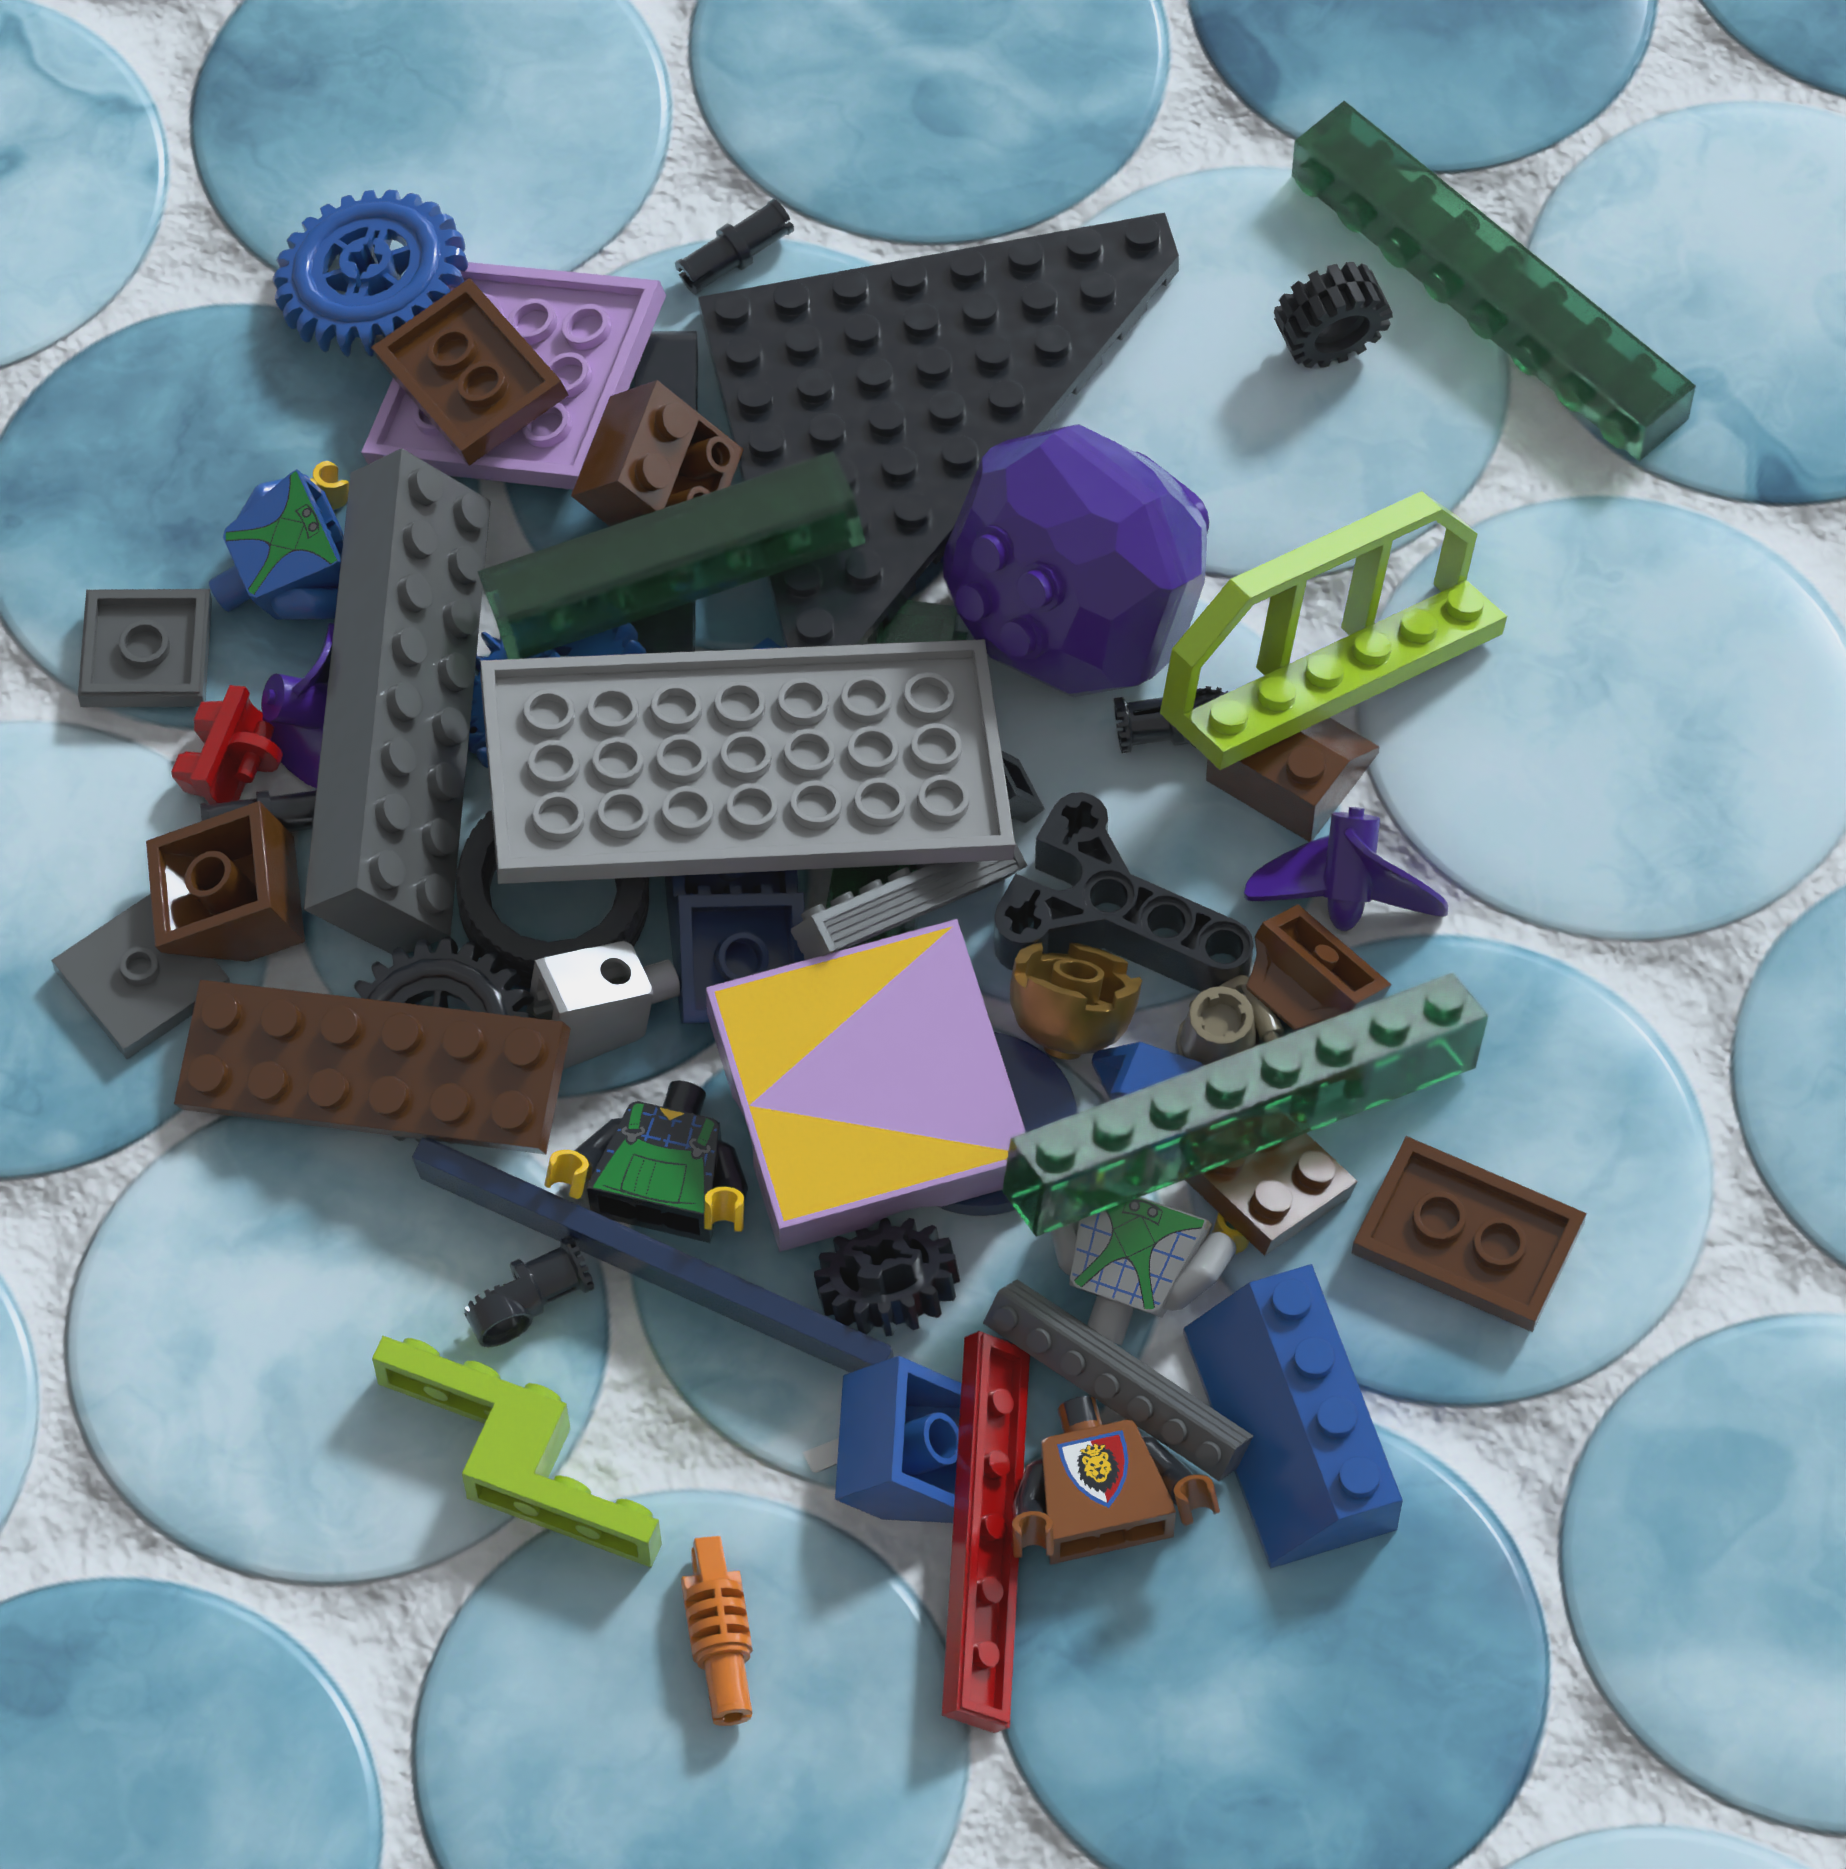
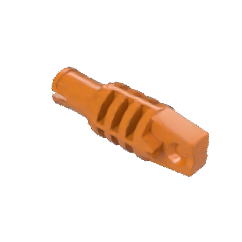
M721 1536L695 1538L691 1549L693 1575L681 1577L692 1657L698 1667L705 1670L713 1723L719 1726L737 1725L750 1720L753 1714L745 1663L751 1658L750 1654L753 1648L740 1571L727 1572Z

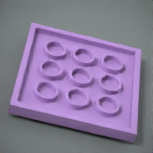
M468 262V269L464 272L460 271L464 282L470 278L559 377L569 396L469 466L393 378L361 453L366 462L370 464L403 448L448 476L574 489L610 396L627 391L630 387L665 300L666 294L659 280ZM448 285L451 291L455 289L454 287Z

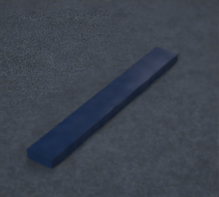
M422 1137L412 1155L413 1162L422 1180L557 1241H561V1239L570 1235L580 1251L849 1373L894 1357L891 1345L427 1137L425 1139Z

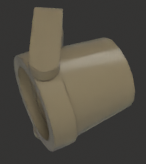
M1246 975L1236 976L1218 987H1212L1199 993L1189 1004L1190 1009L1187 1017L1180 1024L1175 1044L1176 1054L1201 1062L1233 1094H1237L1282 1070L1287 1065L1289 1059L1287 1049L1281 1037L1285 1031L1279 1017L1247 990L1246 984L1249 977ZM1260 1038L1261 1042H1265L1270 1055L1256 1062Z

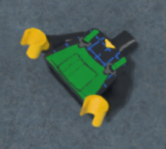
M681 1080L672 1081L669 1084L663 1106L640 1101L632 1102L622 1118L611 1119L574 1151L559 1150L551 1154L544 1186L551 1188V1185L554 1183H568L571 1185L569 1196L579 1199L583 1194L585 1183L589 1181L587 1191L590 1210L613 1221L707 1243L711 1242L714 1223L717 1221L726 1220L733 1222L735 1232H742L744 1229V1202L748 1185L735 1148L721 1139L720 1122L714 1118L700 1115L706 1092L696 1084Z

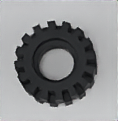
M1346 262L1341 270L1337 264L1327 266L1326 273L1319 275L1316 270L1308 274L1310 281L1305 284L1298 280L1291 286L1293 294L1284 293L1279 299L1281 306H1276L1273 312L1276 317L1274 320L1294 361L1298 364L1303 363L1304 367L1312 368L1316 363H1318L1320 368L1329 367L1332 359L1335 358L1338 363L1347 361V354L1353 351L1357 355L1367 350L1364 344L1367 342L1376 343L1382 337L1379 331L1388 330L1391 324L1389 319L1393 318L1392 310L1372 270H1369L1368 266L1362 263L1357 267L1355 262Z

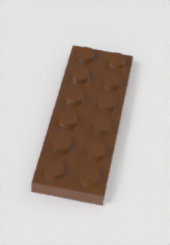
M200 980L174 1104L182 1110L415 1139H422V1137L426 1139L428 1137L440 1142L546 1155L571 1028L562 1021Z

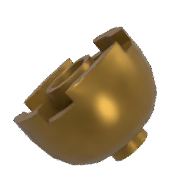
M1042 943L1032 944L1019 951L1015 958L1010 982V1003L1018 1026L1033 1041L1043 1046L1047 1054L1059 1059H1077L1081 1054L1095 1053L1116 1043L1126 1032L1137 1007L1142 985L1141 977L1131 979L1126 975L1129 964L1126 960L1105 950L1078 943H1070L1068 954H1042Z

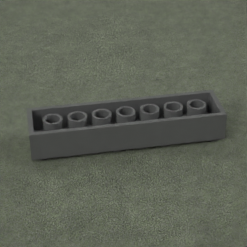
M403 448L350 473L304 904L305 911L390 954H393L397 947H401L406 953L415 951L416 943L421 939H426L432 944L451 936L491 505L489 499Z

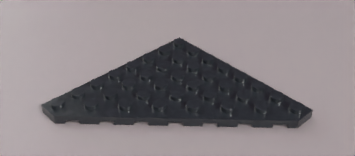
M1165 212L698 297L700 316L731 438L744 449L738 465L785 648L868 644L867 639L883 620L889 622L916 590V580L931 562L937 564L944 556L947 542L982 457L991 447L1006 440L1047 431L1057 419L1058 408L1071 393L1077 395L1102 365V355L1116 338L1122 340L1146 312L1149 298L1161 284L1167 286L1179 272V254Z

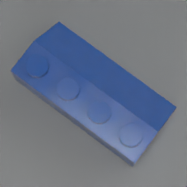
M1312 1264L1249 1282L1183 1328L1185 1340L1210 1407L1253 1435L1238 1468L1234 1472L1270 1569L1397 1530L1403 1499Z

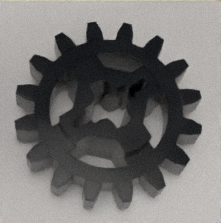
M884 1218L880 1221L878 1229L869 1231L868 1228L856 1230L857 1237L851 1240L840 1236L835 1237L833 1243L836 1253H820L818 1258L821 1269L814 1271L817 1292L825 1316L834 1315L837 1322L846 1326L856 1322L858 1331L866 1335L871 1332L874 1326L882 1327L886 1337L893 1336L896 1325L905 1323L913 1331L919 1329L918 1317L923 1314L938 1318L942 1315L939 1301H954L956 1298L954 1284L960 1282L956 1255L953 1253L949 1237L939 1239L937 1227L934 1225L925 1227L918 1232L915 1219L908 1218L900 1227L891 1226L890 1220Z

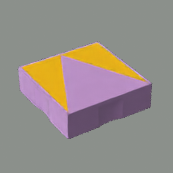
M958 919L830 953L823 957L819 956L706 987L707 1015L732 1097L739 1106L746 1121L753 1145V1167L779 1252L870 1227L874 1223L901 1211L919 1207H942L1031 1182L1034 1156Z

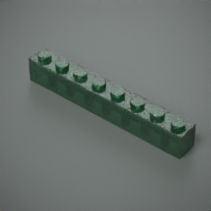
M1346 101L1341 102L1294 141L1291 176L1304 193L1310 197H1318L1337 213L1341 222L1349 230L1362 233L1379 247L1388 262L1395 267L1404 268L1423 283L1426 291L1433 299L1439 303H1447L1462 315L1478 336L1483 339H1491L1511 356L1515 365L1522 372L1530 376L1535 375L1555 392L1559 401L1567 409L1573 412H1580L1596 425L1603 437L1612 446L1619 449L1624 448L1640 462L1689 419L1696 388L1695 384Z
M1454 973L1447 974L1010 1139L1002 1192L1036 1237L1472 1070L1477 1065L1489 1015Z

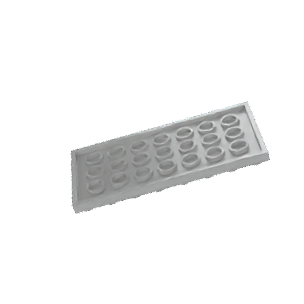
M985 640L481 661L480 676L498 884L1013 860L1015 840Z

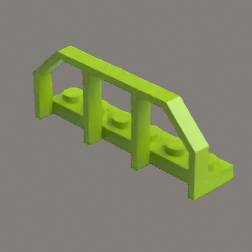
M1420 491L1231 578L1172 648L1160 714L1219 770H1222L1502 635L1507 615L1467 581L1478 534L1457 515L1423 491ZM1433 521H1437L1446 528L1433 585L1441 592L1374 623L1393 540ZM1356 558L1341 628L1349 636L1290 663L1307 580ZM1270 598L1256 668L1264 676L1193 709L1201 667L1251 607Z

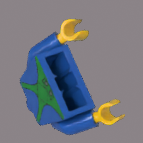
M323 461L316 465L313 470V478H309L296 469L285 478L264 482L254 488L237 519L225 528L223 539L235 565L209 581L214 597L225 611L229 612L251 598L255 604L276 620L335 619L344 533L333 509L341 508L347 503L349 482L346 480L338 482V467L334 463Z

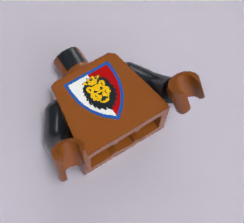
M1082 1396L1063 1402L1057 1409L1064 1433L1047 1437L1041 1441V1458L1034 1460L1026 1466L1011 1507L1013 1516V1555L1015 1558H1022V1549L1024 1547L1039 1545L1046 1549V1556H1048L1049 1563L1052 1565L1173 1538L1176 1519L1174 1504L1178 1507L1181 1523L1185 1526L1193 1524L1191 1511L1196 1508H1210L1213 1514L1220 1512L1213 1481L1205 1475H1194L1186 1465L1154 1437L1141 1436L1136 1424L1132 1420H1122L1103 1425L1094 1397Z

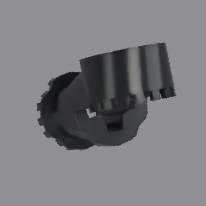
M1211 686L1197 689L1193 709L1228 693V691L1224 693L1222 688L1219 687L1216 690H1212ZM1123 697L1113 698L1115 720H1122V722L1116 723V729L1123 728L1122 731H1117L1121 753L1131 752L1133 745L1170 740L1174 746L1183 744L1195 746L1160 714L1163 697L1126 702Z
M570 1235L561 1239L559 1248L526 1263L520 1259L510 1262L514 1281L503 1284V1286H494L492 1291L489 1289L485 1290L486 1297L483 1299L478 1294L474 1297L477 1302L475 1305L473 1301L468 1303L469 1308L465 1307L464 1314L481 1346L495 1347L517 1338L529 1328L533 1317L544 1312V1305L578 1289L584 1293L594 1290V1283L591 1274L588 1272V1266H581L579 1264L585 1261L583 1255L577 1258L581 1254L580 1249Z

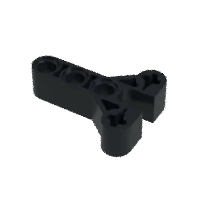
M1083 792L1070 793L1062 797L1054 805L1036 837L1035 869L1069 883L1073 887L1068 890L1058 891L1015 874L1001 898L994 915L995 956L1003 966L1012 971L1019 951L1032 944L1042 943V954H1068L1070 943H1078L1098 949H1105L1199 992L1212 987H1218L1239 975H1246L1247 977L1251 975L1254 945L1252 935L1247 927L1230 917L1130 874L1108 834L1106 807L1095 796ZM1101 903H1112L1121 909L1115 912H1104L1095 906ZM1168 928L1179 934L1174 937L1163 938L1154 934L1153 931ZM1224 953L1233 956L1237 960L1232 963L1222 964L1215 962L1210 957L1215 954Z

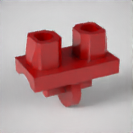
M229 685L223 701L200 703L193 720L194 731L205 743L201 753L185 751L179 754L171 771L172 778L185 793L202 796L209 804L238 801L246 783L253 782L257 771L273 772L277 770L283 757L281 749L274 742L270 741L275 730L274 726L263 721V714L251 703L249 699L250 692L246 686Z

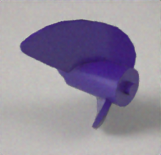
M328 623L321 652L308 673L303 678L277 673L271 675L265 684L261 699L262 719L275 728L270 741L274 742L283 753L281 763L305 784L316 789L334 623Z
M1349 807L1348 812H1333L1331 814L1329 835L1303 844L1266 863L1252 874L1244 890V898L1252 902L1294 900L1320 896L1328 898L1327 905L1330 920L1340 931H1348L1356 926L1363 914L1365 902H1371V900L1438 917L1448 915V903L1440 894L1377 855L1380 818L1364 814L1365 809L1359 807Z

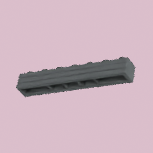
M1015 842L1013 860L916 864L917 871L912 873L909 867H905L888 876L889 883L883 885L881 880L877 879L859 889L861 895L854 897L850 891L830 901L832 907L826 910L823 904H819L803 912L801 917L804 921L791 928V933L794 939L797 940V945L801 953L804 954L805 960L819 956L823 957L830 953L848 949L999 883L1028 865Z
M1018 1279L997 1292L983 1324L1125 1419L1132 1420L1137 1427L1216 1480H1222L1238 1468L1253 1435Z

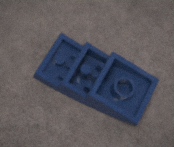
M797 870L665 876L673 966L680 984L678 1004L681 1024L710 1023L707 1015L706 987L805 961L804 954L801 953L797 945L798 942L791 933V928L804 921L801 914L805 912L804 892H798Z

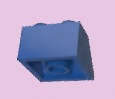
M896 1356L843 1375L835 1500L882 1520L953 1523L962 1383L901 1356Z

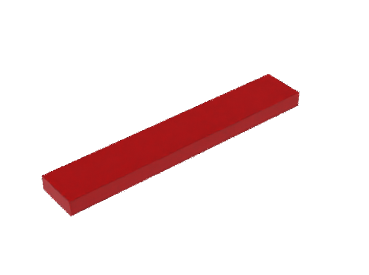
M977 1331L964 1337L942 1716L997 1733L1010 1728L1019 1558H1015L1013 1555V1516L1011 1507L1024 1474L1030 1355L1013 1343Z

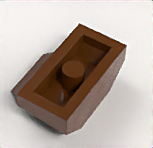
M1299 904L1262 922L1254 936L1257 954L1246 988L1293 1030L1330 1018H1349L1368 1010L1382 1002L1392 985Z

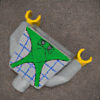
M1067 1157L1062 1162V1187L1059 1190L1049 1223L1058 1265L1065 1274L1070 1276V1286L1097 1296L1087 1326L1115 1344L1122 1346L1134 1309L1161 1318L1167 1310H1182L1215 1284L1234 1255L1243 1252L1249 1244V1241L1238 1230L1230 1229L1226 1225L1227 1220L1220 1213L1217 1215L1212 1233L1209 1234L1212 1223L1207 1219L1101 1184L1099 1162L1094 1161L1092 1172L1084 1177L1073 1175V1158Z

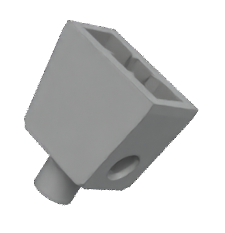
M625 941L544 957L535 960L530 993L534 997V1002L527 1005L526 1013L533 1014L538 1019L562 1021L571 1028L563 1066L564 1070L642 1038L646 1033L651 1005L679 996V979L673 964L668 959L642 967L633 946Z

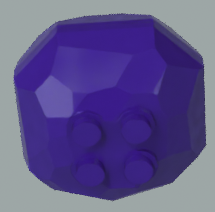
M1080 424L1006 440L991 447L981 459L945 548L943 578L958 615L975 640H985L987 654L995 661L1071 697L1138 686L1153 678L1170 662L1172 648L1190 627L1205 583L1207 534L1210 523L1208 511L1203 501L1193 491L1149 457L1140 452H1134Z

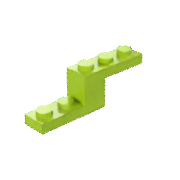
M382 1336L372 1357L378 1385L485 1424L462 1471L467 1499L652 1568L662 1546L659 1519L653 1518V1514L649 1509L628 1499H617L613 1503L594 1496L583 1483L567 1476L558 1475L553 1480L549 1479V1475L571 1430L567 1403L562 1402L558 1394L542 1385L528 1383L525 1387H521L502 1380L495 1370L476 1361H465L462 1365L440 1357L436 1349L417 1339L405 1338L403 1342Z

